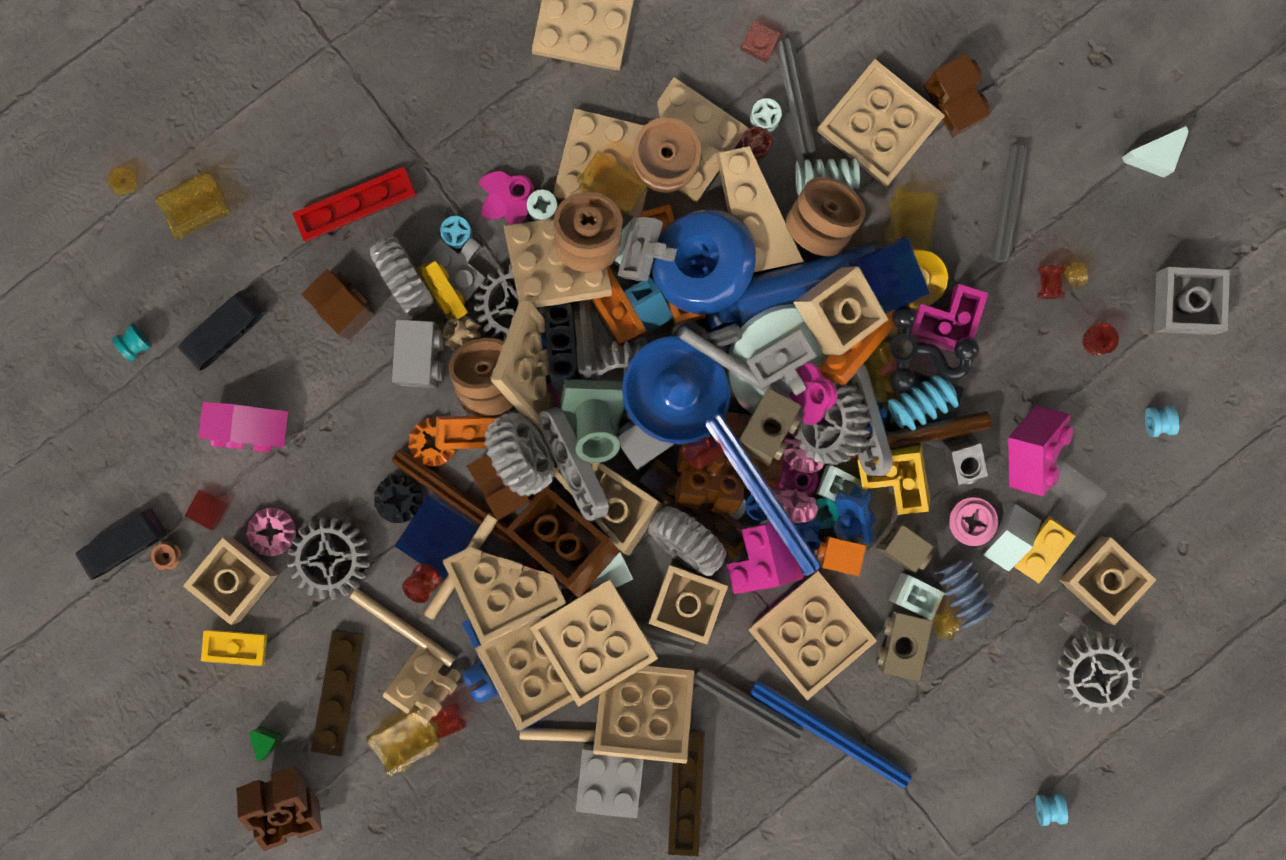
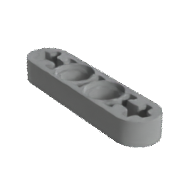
M862 364L847 383L848 386L857 388L856 394L864 396V405L869 407L865 412V417L871 419L866 423V426L870 424L873 429V435L869 441L863 435L866 445L858 447V456L861 467L866 474L883 476L890 472L893 459L866 366ZM878 457H879V462L876 463V467H875L874 462H875L876 460H878Z
M558 407L540 412L538 416L540 430L582 515L589 521L606 516L609 509L607 498L589 462L582 460L577 455V438L564 412Z

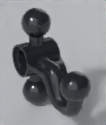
M903 305L894 310L892 322L898 328V335L891 340L889 350L893 359L897 361V369L891 374L890 379L892 386L896 390L904 392L914 386L915 375L909 369V363L916 355H929L939 374L946 379H961L968 374L972 367L973 359L979 353V345L976 340L971 337H962L955 343L954 352L957 358L960 359V363L957 367H950L938 346L931 343L916 342L910 336V328L916 323L917 318L914 309ZM901 340L909 341L913 347L910 355L906 357H900L895 353V345Z

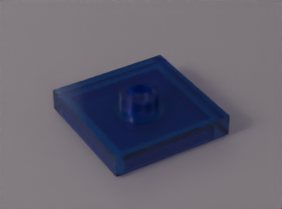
M906 236L849 262L850 267H859L885 314L930 294L909 239Z
M428 495L394 547L445 580L449 574L443 560L465 550L478 527Z

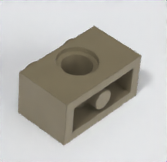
M768 388L739 440L747 454L768 467L773 458L780 460L788 445L783 442V439L787 432L794 434L802 419L797 416L801 405ZM774 424L778 428L779 433L769 434L765 431L763 425Z
M892 524L876 549L904 569L916 572L918 568L923 570L928 565L933 556L930 551L934 546L904 525Z
M892 611L891 617L887 616L883 625V634L886 635L884 647L880 646L877 652L876 664L880 665L879 670L884 674L920 682L933 621ZM901 637H907L910 642L908 650L898 653L895 647L897 640Z

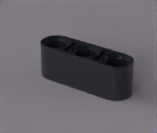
M241 290L229 298L179 344L178 348L198 371H202L214 363L263 318L265 312L245 290Z
M569 303L545 307L550 379L552 386L560 392H563L565 379H579L573 312ZM558 317H564L563 320H554ZM561 343L567 344L565 347H556ZM563 370L570 371L565 375L558 374V372Z
M150 508L84 546L75 555L89 579L94 580L159 542L168 534L153 509Z

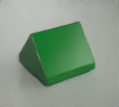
M262 726L249 732L257 761H263L272 754L283 736L282 734Z

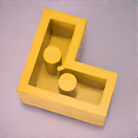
M922 444L890 450L893 459L892 468L889 473L883 476L866 474L858 458L862 489L893 486L898 515L929 512L930 494ZM878 457V460H876V461L874 462L875 467H876V463L879 462V457Z

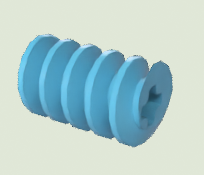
M934 375L930 378L929 382H921L919 389L912 387L908 394L902 392L898 395V401L894 398L888 400L889 410L897 425L901 429H903L904 425H907L912 431L916 429L915 419L924 425L926 424L925 414L935 419L937 418L936 408H939L945 414L948 412L947 402L954 408L959 405L952 383L942 375L940 377Z

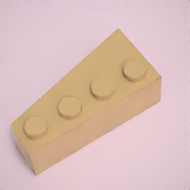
M750 146L718 153L717 160L728 213L736 216L746 225L755 243L756 264L754 272L804 262L786 227V223Z
M552 455L554 476L571 493ZM589 462L609 506L607 515L595 519V521L623 554L630 556L652 522L651 519L660 511L663 504L602 463Z

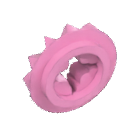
M798 429L795 430L794 434L789 432L785 436V443L788 445L783 452L786 462L795 470L803 473H813L822 469L825 464L815 462V459L807 457L806 451L800 449L802 440L795 438L799 432Z
M783 487L782 490H774L773 493L794 523L808 522L816 517L818 511L816 499L808 497L807 492L801 493L796 488L789 490L786 487Z
M966 498L956 503L953 510L949 513V528L954 538L965 545L979 546L985 544L996 533L998 527L997 513L990 503L981 498ZM976 512V519L981 521L980 523L985 524V526H974L969 532V524L961 518L972 517L973 513Z
M266 508L256 512L252 519L248 521L249 525L246 535L248 536L250 546L259 554L277 556L286 552L292 546L291 540L296 536V528L293 519L285 511L278 508ZM269 523H272V528L283 530V533L273 536V541H269L268 536L259 534V531L268 528Z

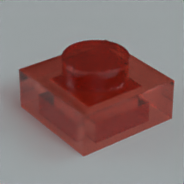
M754 20L740 50L767 63L781 33Z
M709 436L690 443L689 446L681 450L685 461L698 470L725 455L722 445Z
M199 489L185 517L209 530H214L229 503L203 489Z

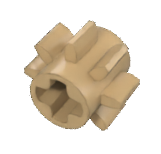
M466 315L462 316L460 320L457 318L450 319L443 330V336L446 339L444 344L456 352L462 345L475 339H481V334L478 331L480 325Z

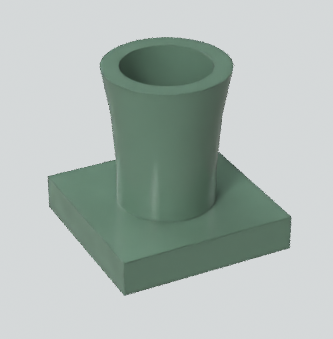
M565 379L559 408L564 412L573 432L577 433L576 453L582 460L592 463L604 462L613 458L618 453L620 443L616 434H618L617 430H619L624 410L622 396L623 381Z

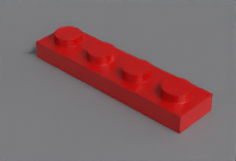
M403 166L295 211L292 214L303 241L309 242L412 199L417 195Z

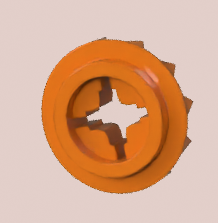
M428 418L417 423L410 432L408 445L413 458L427 466H439L448 462L453 457L456 449H440L441 452L431 447L424 451L422 450L428 442L424 433L426 432L432 437L436 436V418Z

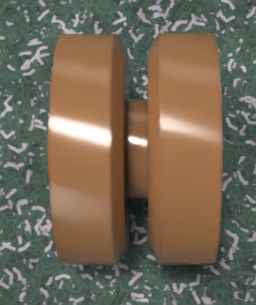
M672 117L653 119L643 126L635 139L632 156L634 173L641 183L653 191L663 193L677 191L687 185L695 175L700 162L702 149L698 135L689 124L681 119ZM661 152L664 155L668 152L672 156L669 158H665L662 156Z
M815 177L806 183L798 199L786 216V227L791 237L806 250L822 256H836L845 249L852 235L862 224L866 215L865 206L859 195L844 183L828 177Z
M586 191L567 197L557 207L554 217V247L556 255L564 265L575 271L590 273L603 270L615 261L621 247L623 219L620 209L614 201L601 193Z
M481 338L472 340L462 345L453 353L450 359L449 375L455 387L458 402L465 411L472 415L494 416L513 407L491 381L493 370L496 367L504 343L499 339Z

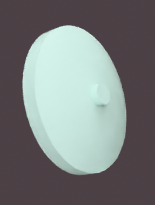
M795 304L775 306L752 317L740 329L742 339L731 343L728 352L730 356L749 367L746 361L801 329L817 356L808 363L819 367L830 355L823 354ZM726 368L728 382L734 396L742 407L753 415L765 392ZM785 377L774 382L775 385L788 392L787 398L792 400L789 397L792 389Z

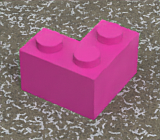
M958 284L951 290L945 311L919 304L914 308L917 318L916 323L910 328V336L915 340L935 344L940 348L954 352L955 343L960 338H975L988 293Z
M203 402L198 438L210 439L209 446L244 450L245 444H253V451L271 452L272 447L284 448L288 411Z
M1036 405L1008 437L1009 487L1044 497L1051 486L1057 484L1060 476V470L1057 468L1059 452L1065 445L1071 442L1073 437L1069 413Z
M771 522L742 530L748 558L727 564L734 594L779 587L803 579L800 565Z

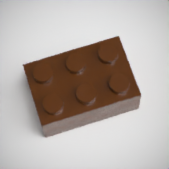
M548 487L540 491L504 531L579 598L620 552L607 536Z

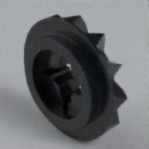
M404 475L389 476L379 483L374 492V507L380 517L391 523H404L413 519L422 506L423 497L420 487L413 479ZM394 486L399 494H410V497L401 502L402 512H400L396 504H386V501L390 500L389 498L394 497Z

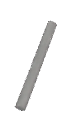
M685 327L681 331L680 339L766 393L769 388L787 398L788 392L774 383L762 389L749 367Z

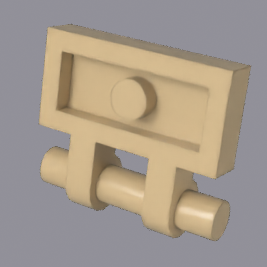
M418 646L386 689L383 697L407 714L416 705L422 709L417 716L418 720L427 724L431 717L437 716L442 709L441 703L446 696L451 695L457 688L456 682L461 677V674L456 669H451L446 676H442L438 672L444 662L421 646ZM429 684L437 688L431 697L423 694Z

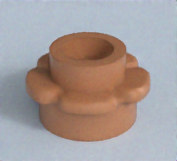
M165 540L153 547L151 560L157 569L172 570L178 566L181 550L177 545H173L171 541ZM165 553L169 554V557L167 559L164 558Z

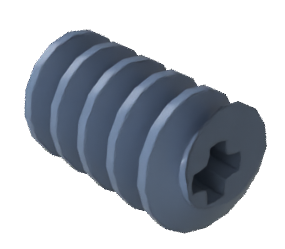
M970 559L951 562L934 572V574H945V577L939 582L940 585L950 584L951 586L944 593L945 596H956V599L950 604L951 607L961 606L962 608L956 614V617H967L968 620L961 626L962 628L970 627L984 620L995 609L993 603H985L989 599V594L987 592H979L984 586L983 582L973 581L978 576V572L976 570H968L973 563Z

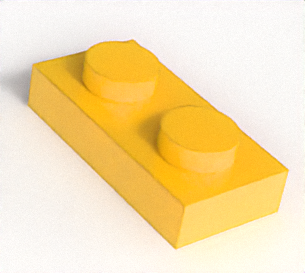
M430 261L416 268L448 320L452 318L459 319L468 313L464 307L465 300L459 291L452 288L447 280L449 275L441 264H437L436 261Z
M1049 516L1038 530L1033 547L1014 567L1037 583H1040L1076 537L1075 532Z
M204 630L201 661L263 666L265 665L267 634Z

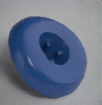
M714 209L692 211L671 222L659 236L658 243L666 244V247L675 248L677 251L673 262L654 258L651 272L654 282L663 297L675 307L694 314L715 313L735 303L749 286L756 264L755 243L746 225L736 216Z
M668 336L650 342L633 356L624 375L622 396L630 418L644 433L662 442L687 444L700 441L711 435L706 427V421L712 416L721 414L725 419L730 403V386L726 372L721 364L686 343L679 336Z

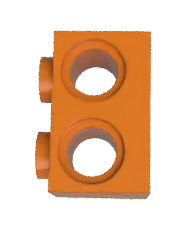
M822 535L818 549L813 553L819 560L820 567L859 576L866 546Z

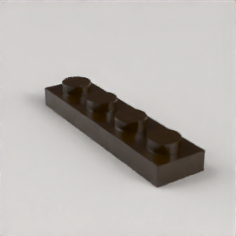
M656 459L638 481L637 486L663 504L664 507L677 508L679 511L685 512L688 516L694 518L698 523L703 524L723 544L727 555L735 560L745 547L742 530L746 529V527L728 513L712 512L711 504L702 503L699 509L675 506L676 483L680 476Z
M332 630L311 752L340 757L344 753L364 634Z
M689 730L687 763H672L668 855L699 856L705 731Z

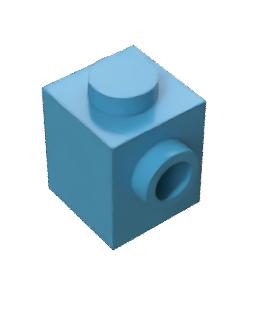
M651 277L648 278V282L641 281L624 291L647 333L673 319L661 291Z

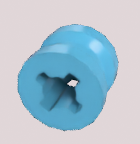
M451 216L445 219L441 225V236L445 243L453 249H462L467 241L473 238V230L463 217Z
M1174 405L1165 406L1160 410L1155 407L1146 409L1145 427L1150 437H1159L1161 433L1177 435L1179 431V416Z
M1055 793L1053 797H1046L1043 794L1036 796V813L1041 826H1048L1051 822H1057L1060 825L1068 823V808L1063 793Z

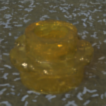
M119 166L110 171L108 185L116 195L125 196L126 193L131 194L136 190V180L138 177L133 169ZM123 178L126 180L124 184L121 183Z
M1074 259L1070 260L1069 266L1064 268L1065 280L1067 285L1072 284L1075 289H1079V286L1087 285L1088 283L1086 266L1084 261L1075 262Z
M948 610L934 615L933 626L939 639L948 638V640H952L954 633L959 631L957 617L951 615Z

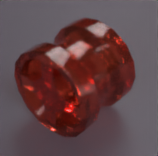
M759 126L751 127L744 132L740 148L750 146L756 161L761 160L770 150L772 144L771 135L765 128Z
M1100 324L1085 331L1082 338L1083 348L1094 356L1111 353L1119 343L1118 332L1109 324Z
M419 564L413 569L411 576L405 579L402 589L405 595L412 601L425 603L431 597L432 592L439 587L441 578L432 567Z
M458 703L441 709L437 716L431 717V721L435 722L438 727L437 735L439 738L451 735L467 726L465 720L461 719L458 713L460 710Z

